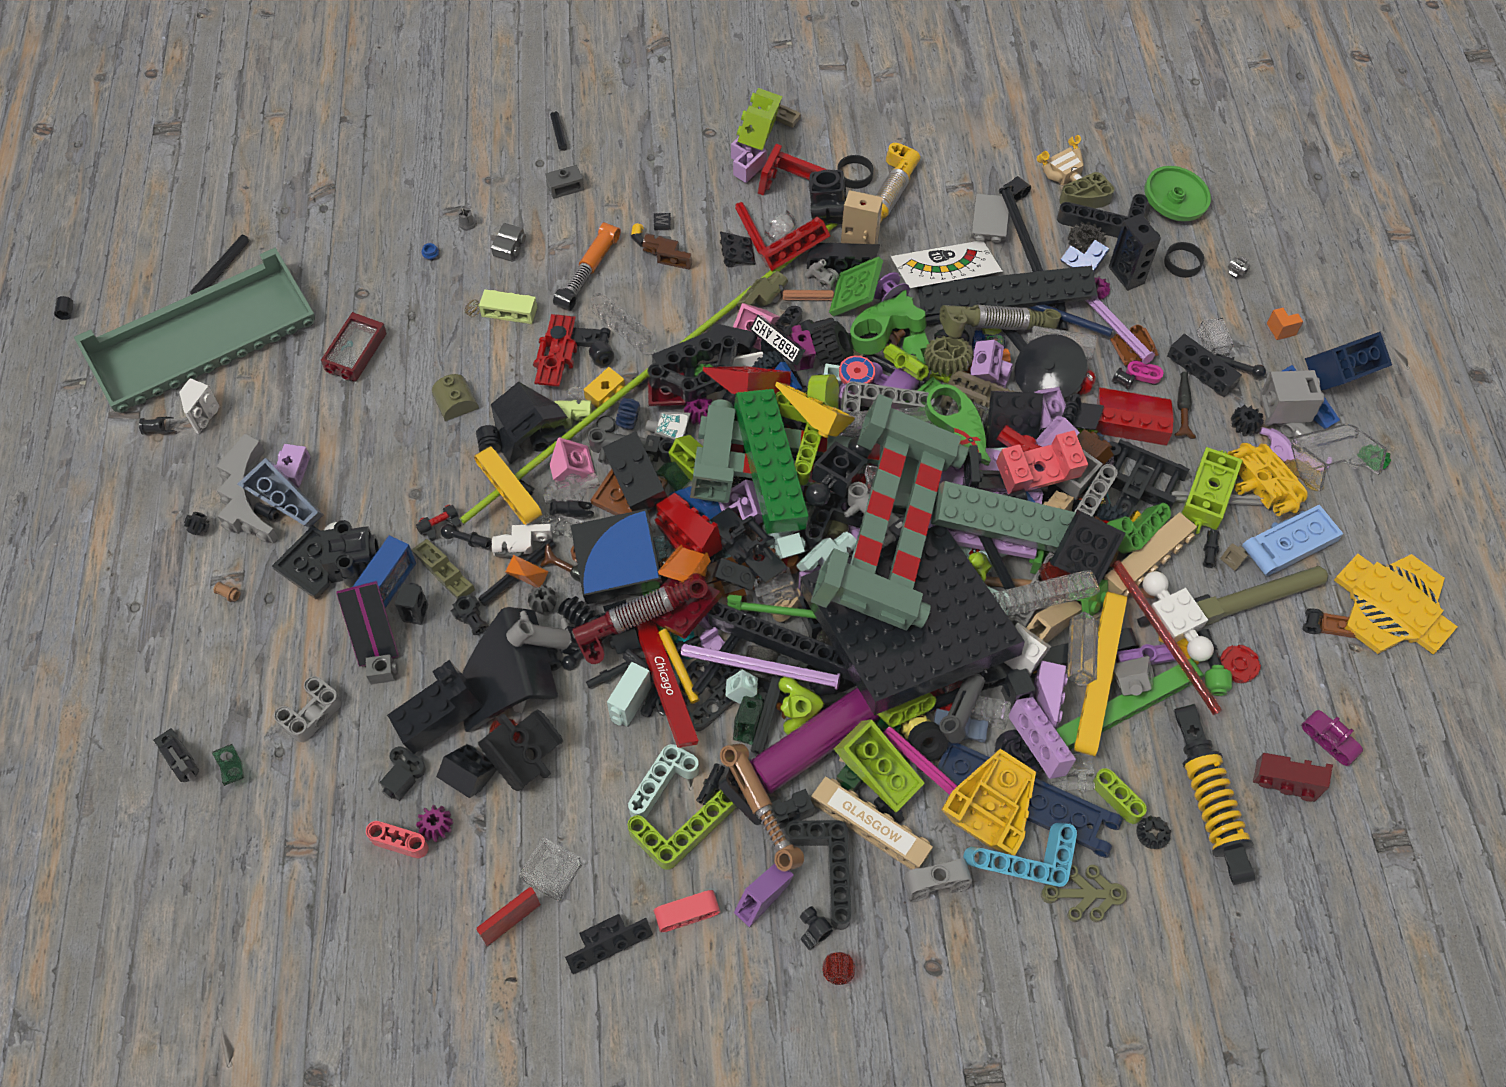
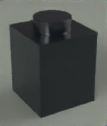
M396 763L379 783L383 788V794L390 799L394 797L400 801L415 784L416 780L410 772Z

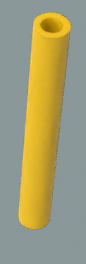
M663 629L659 632L660 638L683 689L688 695L690 704H694L700 699L698 695L692 692L693 684L669 631Z

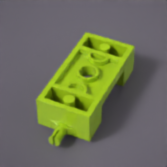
M1206 447L1199 461L1192 487L1181 511V514L1197 526L1195 534L1200 533L1201 526L1217 530L1223 519L1243 461L1228 455L1226 451L1223 453V450L1217 451ZM1209 482H1215L1218 487L1211 486Z

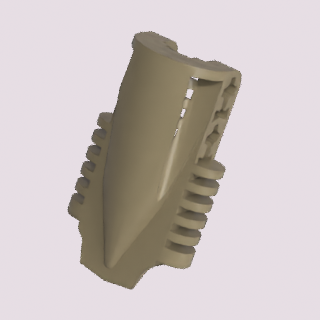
M963 371L953 373L948 382L949 385L955 386L965 393L970 400L973 399L972 403L976 407L980 418L988 421L991 391L1015 392ZM943 395L939 407L957 414L958 405L955 400Z

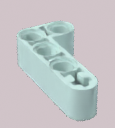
M670 744L665 746L628 803L631 817L639 815L646 818L675 773L686 779L695 778L699 773L697 757L682 748H677L676 745ZM670 754H674L677 756L673 760L667 758V756ZM687 764L695 766L691 770L684 768ZM659 771H664L666 773L662 777L656 775V773ZM648 788L655 790L651 794L645 793V790Z

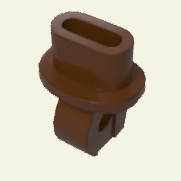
M903 329L897 332L891 331L890 343L898 345L901 341L900 338L906 335Z

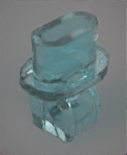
M663 534L653 537L655 551L658 553L659 560L668 558L666 549L671 546V543L667 540V536Z

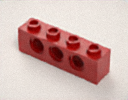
M816 217L760 250L759 253L765 265L773 271L831 235L824 221Z

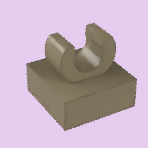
M1232 543L1220 559L1236 571L1248 555L1241 545L1237 547Z

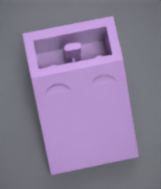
M1041 661L1034 679L1036 691L1033 698L1053 727L1057 729L1058 723L1062 719L1063 711L1060 708L1065 699L1063 689L1067 684L1068 674H1065L1066 666Z

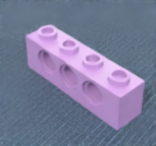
M1033 697L1016 700L1008 715L1009 719L1049 779L1066 776L1076 760Z

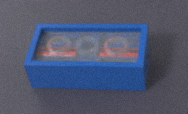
M389 535L353 587L377 581L386 608L416 565L409 544Z

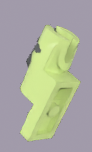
M567 397L564 401H554L568 417L560 424L564 425L567 429H572L573 420H583L592 413L591 400ZM548 423L542 426V428H552Z

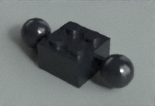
M859 436L853 437L847 447L835 441L814 463L811 479L815 482L811 483L805 492L806 499L811 505L821 507L827 504L831 497V491L844 498L848 494L849 486L854 482H859L864 476L868 462L866 458L869 457L872 450L857 445Z

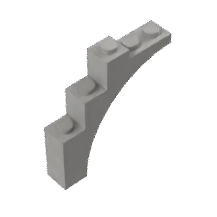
M244 434L216 466L220 472V477L225 480L217 492L221 497L220 501L226 505L218 515V518L221 521V526L227 531L232 530L239 533L243 529L249 534L251 532L256 534L264 542L267 540L274 544L278 539L274 529L261 521L252 511L249 491L237 485L255 468L257 461L264 453L260 441Z

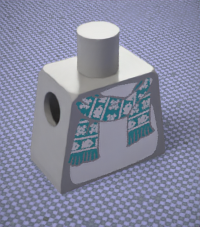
M661 412L658 422L647 421L646 431L655 432V436H660L661 440L665 438L675 440L678 437L686 436L691 425L690 413Z

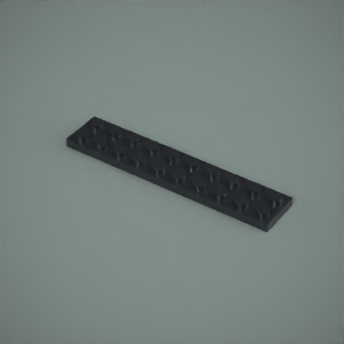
M1092 265L949 281L918 287L920 309L925 311V317L940 314V309L943 305L964 307L988 305L1021 308L1097 299L1098 296Z

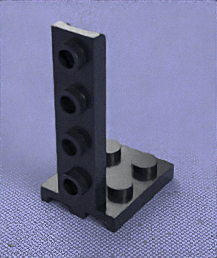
M970 445L962 468H964L963 485L985 491H1007L999 471L979 470V464H981L982 459L981 453L978 452V445ZM1048 486L1027 492H1048Z

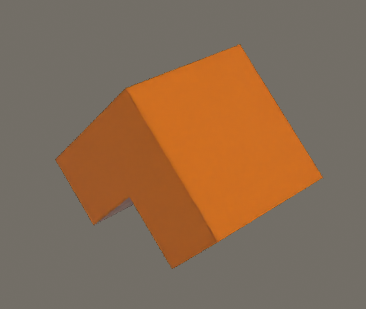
M1279 308L1272 311L1267 325L1275 339L1280 340L1297 335L1303 320L1298 313L1288 316L1284 308Z

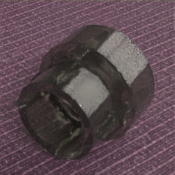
M753 645L748 646L746 657L775 663L777 657L781 656L775 650ZM746 669V672L757 677L758 680L771 681L772 674Z

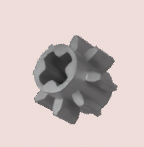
M1240 256L1239 259L1234 257L1228 265V268L1231 270L1229 274L1234 277L1239 275L1243 277L1250 268V265L1247 264L1249 260L1243 256Z

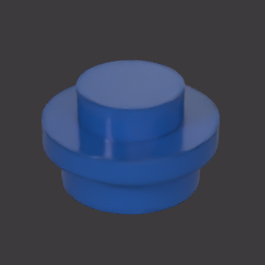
M427 243L423 246L421 253L425 259H434L438 256L439 250L433 243Z

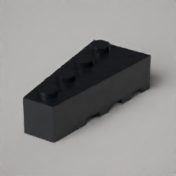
M818 243L809 250L807 269L813 263H818L821 259H824L826 261L825 269L831 268L840 274L845 270L879 257L880 244Z

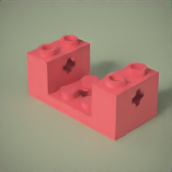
M1075 430L1058 434L1051 445L1023 452L1020 444L1004 448L996 460L1008 494L1023 488L1026 492L1079 478L1088 466ZM1036 464L1042 465L1043 468H1044V471H1041V472L1037 471V470L1034 468V465H1036Z

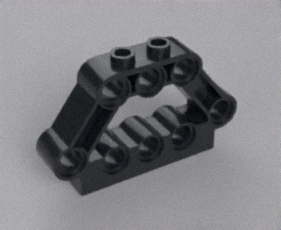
M714 329L651 354L652 364L647 370L649 385L653 388H661L676 394L687 402L703 399L707 395L722 391L725 388L704 371H701L694 378L686 377L679 373L685 367L692 368L697 366L700 361H710L717 354H719L716 367L732 366L734 358L738 355L737 338L732 334L721 336L718 329Z

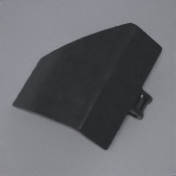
M514 607L501 609L475 647L462 674L468 680L483 707L463 720L466 732H472L497 715L527 699L545 700L558 697L552 671L562 666L561 661L557 657L558 650L556 648L523 644L517 647L512 645L506 636L507 631L520 620L521 611H526L532 624L539 625L534 610Z

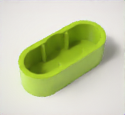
M833 374L812 375L808 382L807 397H813L825 402L830 407L838 409L839 383L836 376Z

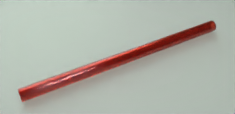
M1121 561L1114 562L1111 566L1213 715L1222 711L1221 707Z

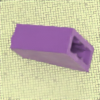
M774 863L745 889L734 914L748 927H751L788 887L794 874L790 871L779 870Z

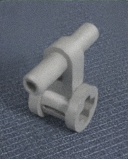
M821 259L818 263H813L809 267V270L805 272V277L810 278L814 275L818 279L817 284L820 289L831 290L832 284L839 279V274L834 269H825L826 261Z

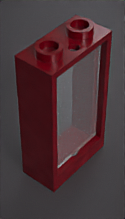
M352 312L321 359L324 370L329 374L341 376L345 380L357 382L387 334L384 323Z

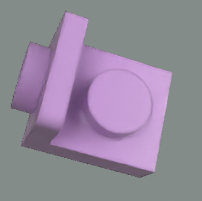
M716 627L704 631L700 637V646L706 649L719 651L725 643L718 635Z

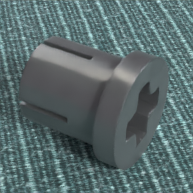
M466 207L463 210L461 208L458 211L459 227L466 231L473 229L476 221L472 216L471 210Z

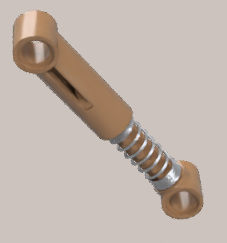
M743 744L724 746L720 752L721 762L730 768L753 814H757L758 819L762 820L761 824L765 825L764 830H767V835H770L769 840H773L772 845H774L776 851L774 857L776 867L781 871H789L801 867L804 862V854L800 848L793 846V844H790L789 839L785 838L786 834H783V829L779 827L780 823L776 821L778 818H775V813L771 812L772 802L748 759V748Z

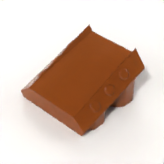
M1141 325L1132 326L1130 332L1150 352L1158 356L1156 346L1147 329ZM1118 334L1110 338L1124 366L1132 361H1142Z

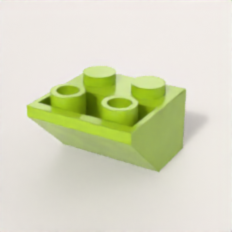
M686 435L675 439L669 451V456L672 464L692 481L697 447L703 446L691 435Z

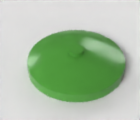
M1159 167L1150 173L1145 182L1144 192L1150 205L1160 214L1173 220H1196L1204 215L1211 202L1210 191L1205 182L1195 173L1182 167Z

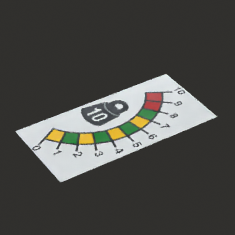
M984 241L891 256L904 281L910 288L1002 272Z

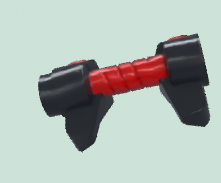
M446 505L443 508L442 514L432 519L423 517L415 526L420 535L424 533L430 541L436 539L434 527L436 524L446 520L455 527H460L461 522L453 505Z

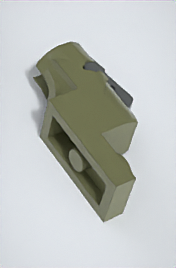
M778 271L767 279L765 277L757 279L738 301V307L740 308L742 303L751 306L755 303L759 306L777 303L787 286L788 279Z

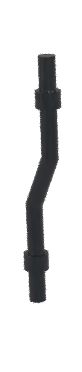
M697 635L685 642L680 641L675 645L678 653L681 655V648L684 644L694 646L701 641ZM626 661L608 671L605 669L599 672L600 675L586 681L588 688L612 680V677L626 671L630 664Z

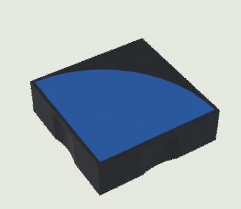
M647 509L570 525L582 594L586 604L614 599L624 594L659 589L663 585L662 577L658 573L660 567Z

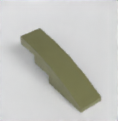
M425 539L412 549V552L457 599L475 591L473 584L462 576L460 570L428 539Z

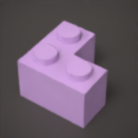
M737 138L731 143V158L734 160L733 175L747 183L765 166L767 150L764 148L759 150L739 143Z
M744 480L731 488L729 503L719 502L721 511L730 507L738 516L741 515L742 520L753 516L758 524L763 522L753 481Z

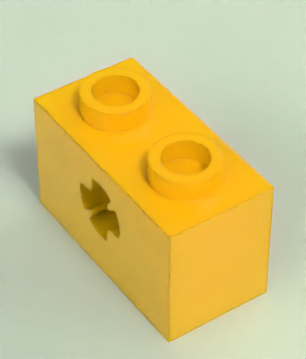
M608 367L583 389L585 399L591 400V404L598 408L625 386V380Z

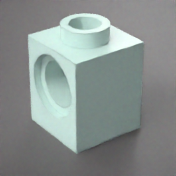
M744 670L739 671L727 679L725 696L739 704L742 703V700L743 703L757 695L758 678Z

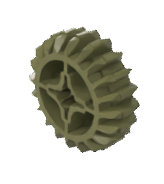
M936 337L935 340L930 341V344H927L924 358L929 370H933L934 373L939 372L940 376L942 374H947L948 376L957 371H967L971 367L973 349L969 342L964 341V338Z

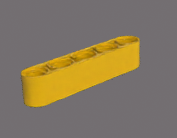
M491 446L474 455L479 468L524 525L542 516L541 509Z

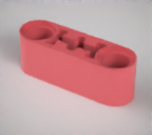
M373 821L366 827V835L375 846L414 858H422L428 853L429 846L424 837L419 833L380 821ZM382 830L381 835L373 837L376 831ZM415 843H422L418 849H412Z
M713 890L679 899L654 909L660 932H668L714 917L720 913Z

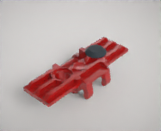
M551 314L547 333H545V337L539 338L540 346L537 358L533 362V366L538 368L535 384L560 387L565 364H568L569 368L573 369L572 353H577L578 346L571 339L576 316ZM546 347H550L548 356H544Z

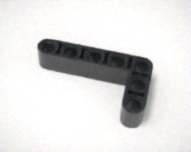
M1143 194L1134 195L1127 216L1064 202L1060 205L1057 221L1062 225L1118 238L1124 220L1139 214L1144 216L1148 199Z
M831 493L827 504L815 507L805 531L806 545L813 549L825 539L833 520L860 528L864 514L859 510L854 515L848 518L845 517L844 511L850 508L848 498H842ZM893 512L899 518L905 517V515Z
M839 820L789 822L786 826L785 838L789 839L790 844H793V846H828L830 921L835 929H846L851 919L848 830L846 824ZM837 829L840 830L843 834L841 836H835L833 835L832 831ZM792 830L799 831L800 835L794 837L791 836L789 832ZM818 830L821 832V835L816 837L810 832ZM835 850H840L843 852L844 855L842 857H836L834 856L833 852ZM836 871H841L844 873L845 876L843 878H837L834 876L833 873ZM842 892L846 897L839 900L834 894ZM841 913L847 919L841 922L835 918V915Z

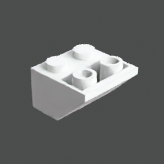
M190 378L179 393L185 415L195 432L200 434L213 415L217 413L220 406L208 385Z

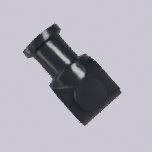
M470 594L459 597L452 604L453 609L450 610L454 618L469 624L473 635H480L485 632L488 624L480 617L481 612L478 609L480 603L475 596L471 597Z

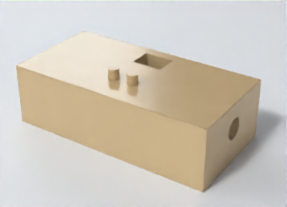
M849 190L844 204L841 243L878 244L883 197Z

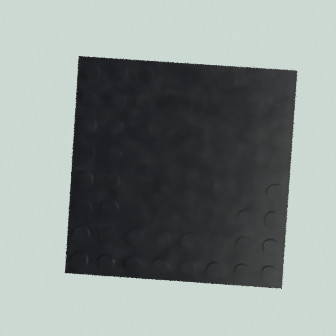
M935 525L928 528L913 590L923 593L921 601L931 605L929 616L922 628L911 624L906 631L833 601L826 608L812 603L811 598L820 569L801 576V593L874 715L1022 655L1024 639L946 527ZM892 542L881 549L875 571L876 575L889 579L897 548ZM852 557L848 558L847 563H851Z

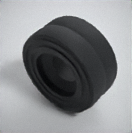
M926 721L917 724L908 736V742L929 761L941 757L948 746L947 738L940 730L939 725L934 722ZM926 738H933L929 745H923V741Z

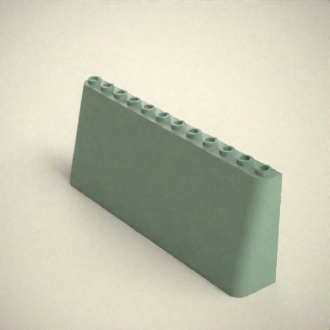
M276 247L259 254L262 264L96 337L90 329L74 336L111 408L115 412H125L130 407L143 404L154 396H160L169 389L179 387L190 378L195 380L198 376L210 373L221 365H227L236 358L244 357L249 352L262 349L271 342H277L286 335H292L301 328L311 326L315 321V315Z

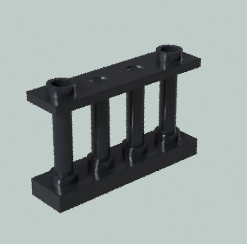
M1120 439L1118 444L1121 447V452L1114 464L1118 474L1110 487L1122 492L1129 476L1120 473L1119 470L1125 458L1128 457L1137 461L1136 463L1154 469L1153 475L1140 500L1153 506L1165 503L1171 510L1177 498L1172 495V492L1178 480L1185 481L1190 469ZM1161 472L1172 476L1165 492L1154 487ZM1103 474L1106 478H1110L1108 474Z

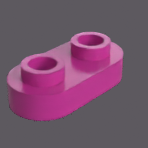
M1140 361L1130 362L1126 369L1127 374H1134L1136 376L1135 380L1152 384L1159 383L1164 374L1161 367L1148 363L1143 364Z

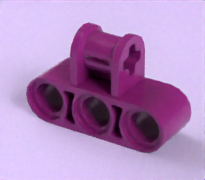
M1314 711L1302 723V729L1344 766H1350L1363 753L1362 746L1350 736L1354 730L1348 729L1339 721L1340 718L1338 716L1332 720L1322 711Z

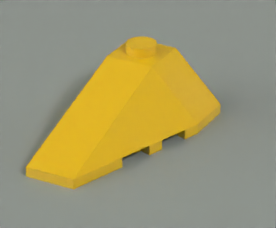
M776 382L775 386L813 428L819 430L818 434L826 438L829 435L837 437L855 419V417L835 407L823 405V401L807 397L806 393L787 384Z

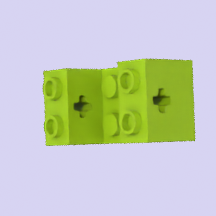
M760 88L757 89L756 93L753 92L750 99L752 106L749 105L747 111L744 110L741 117L743 124L742 126L739 125L736 135L739 136L737 142L763 150L774 126L783 96Z

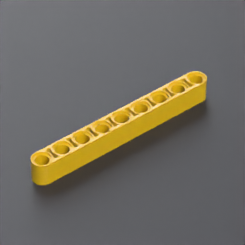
M1108 591L1103 603L1074 751L1094 757L1099 747L1127 602V596Z

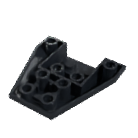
M519 381L491 403L495 427L498 429L501 452L510 464L525 453L520 444L542 426L548 423L555 429L568 418L557 403Z

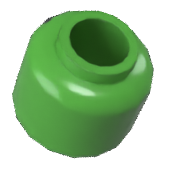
M1213 665L1212 669L1205 672L1206 690L1214 696L1227 695V692L1232 689L1231 671L1224 669L1223 665Z

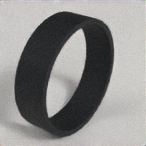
M850 155L840 160L837 170H840L847 164L858 163L864 165L870 171V175L863 180L855 181L844 177L846 187L859 189L870 184L874 168L869 159L860 155Z
M1188 242L1172 244L1164 258L1167 270L1173 275L1183 278L1197 275L1204 263V254L1201 249ZM1176 250H1185L1194 254L1198 258L1200 265L1194 269H1181L1170 261L1168 255Z

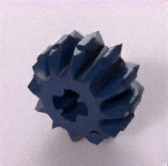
M631 398L622 399L616 417V424L619 427L632 430L636 426L640 411L639 402Z

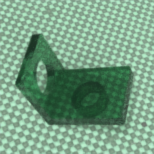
M675 461L664 463L656 471L657 475L663 476L675 491L682 489L690 481Z
M233 744L212 751L220 767L224 786L244 778L242 761ZM224 752L233 754L229 760H222L220 755Z

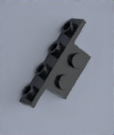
M617 914L580 932L579 934L585 947L566 956L565 959L571 973L575 974L651 937L653 933L647 918L626 927L620 914Z

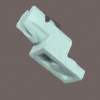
M843 532L834 540L831 538L823 539L796 566L800 571H811L818 564L822 567L833 548L849 554L848 558H851L857 540L848 532Z

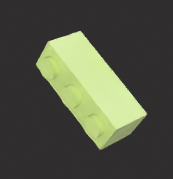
M484 289L479 308L482 317L533 324L537 303L536 298L530 295Z

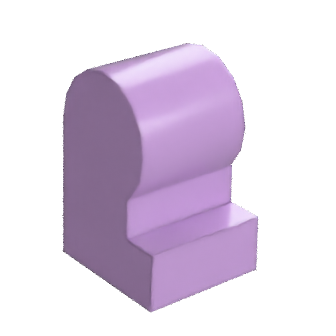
M1002 360L999 380L991 381V383H996L998 386L1001 385L1005 388L1011 377L1013 364Z

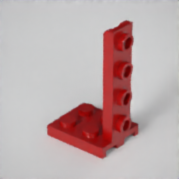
M775 144L762 169L758 194L764 196L766 190H770L772 178L775 179L778 173L777 168L810 180L812 172L827 169L781 152L782 146Z

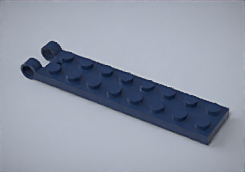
M949 742L937 768L958 786L990 757L959 743ZM1035 778L1032 798H1030L1028 807L1029 815L1026 820L1049 831L1055 823L1071 824L1077 831L1076 843L1091 849L1098 856L1108 858L1112 845L1107 841L1096 838V834L1101 822L1110 829L1119 830L1123 818L1117 813L1110 812ZM1087 825H1092L1093 828L1089 829ZM1064 828L1062 829V832H1061L1062 837H1064V835H1065V830H1064Z

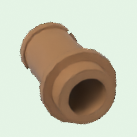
M222 582L216 583L213 588L215 594L227 598L229 602L237 601L241 594L237 587H230Z

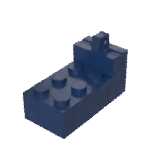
M1381 331L1305 358L1308 370H1315L1316 376L1319 378L1321 391L1392 366Z

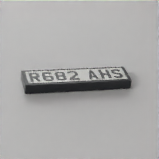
M758 314L750 330L790 363L797 366L805 349L765 317Z

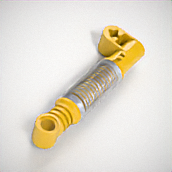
M891 143L888 147L886 162L895 168L891 170L876 196L883 197L880 223L893 209L908 185L910 175L920 161V154L916 150L900 143Z

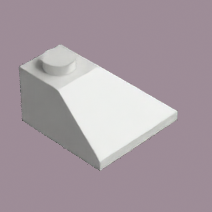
M1017 623L1015 628L1025 641L1022 655L1004 663L1012 669L1022 670L1026 668L1029 676H1031L1052 646Z

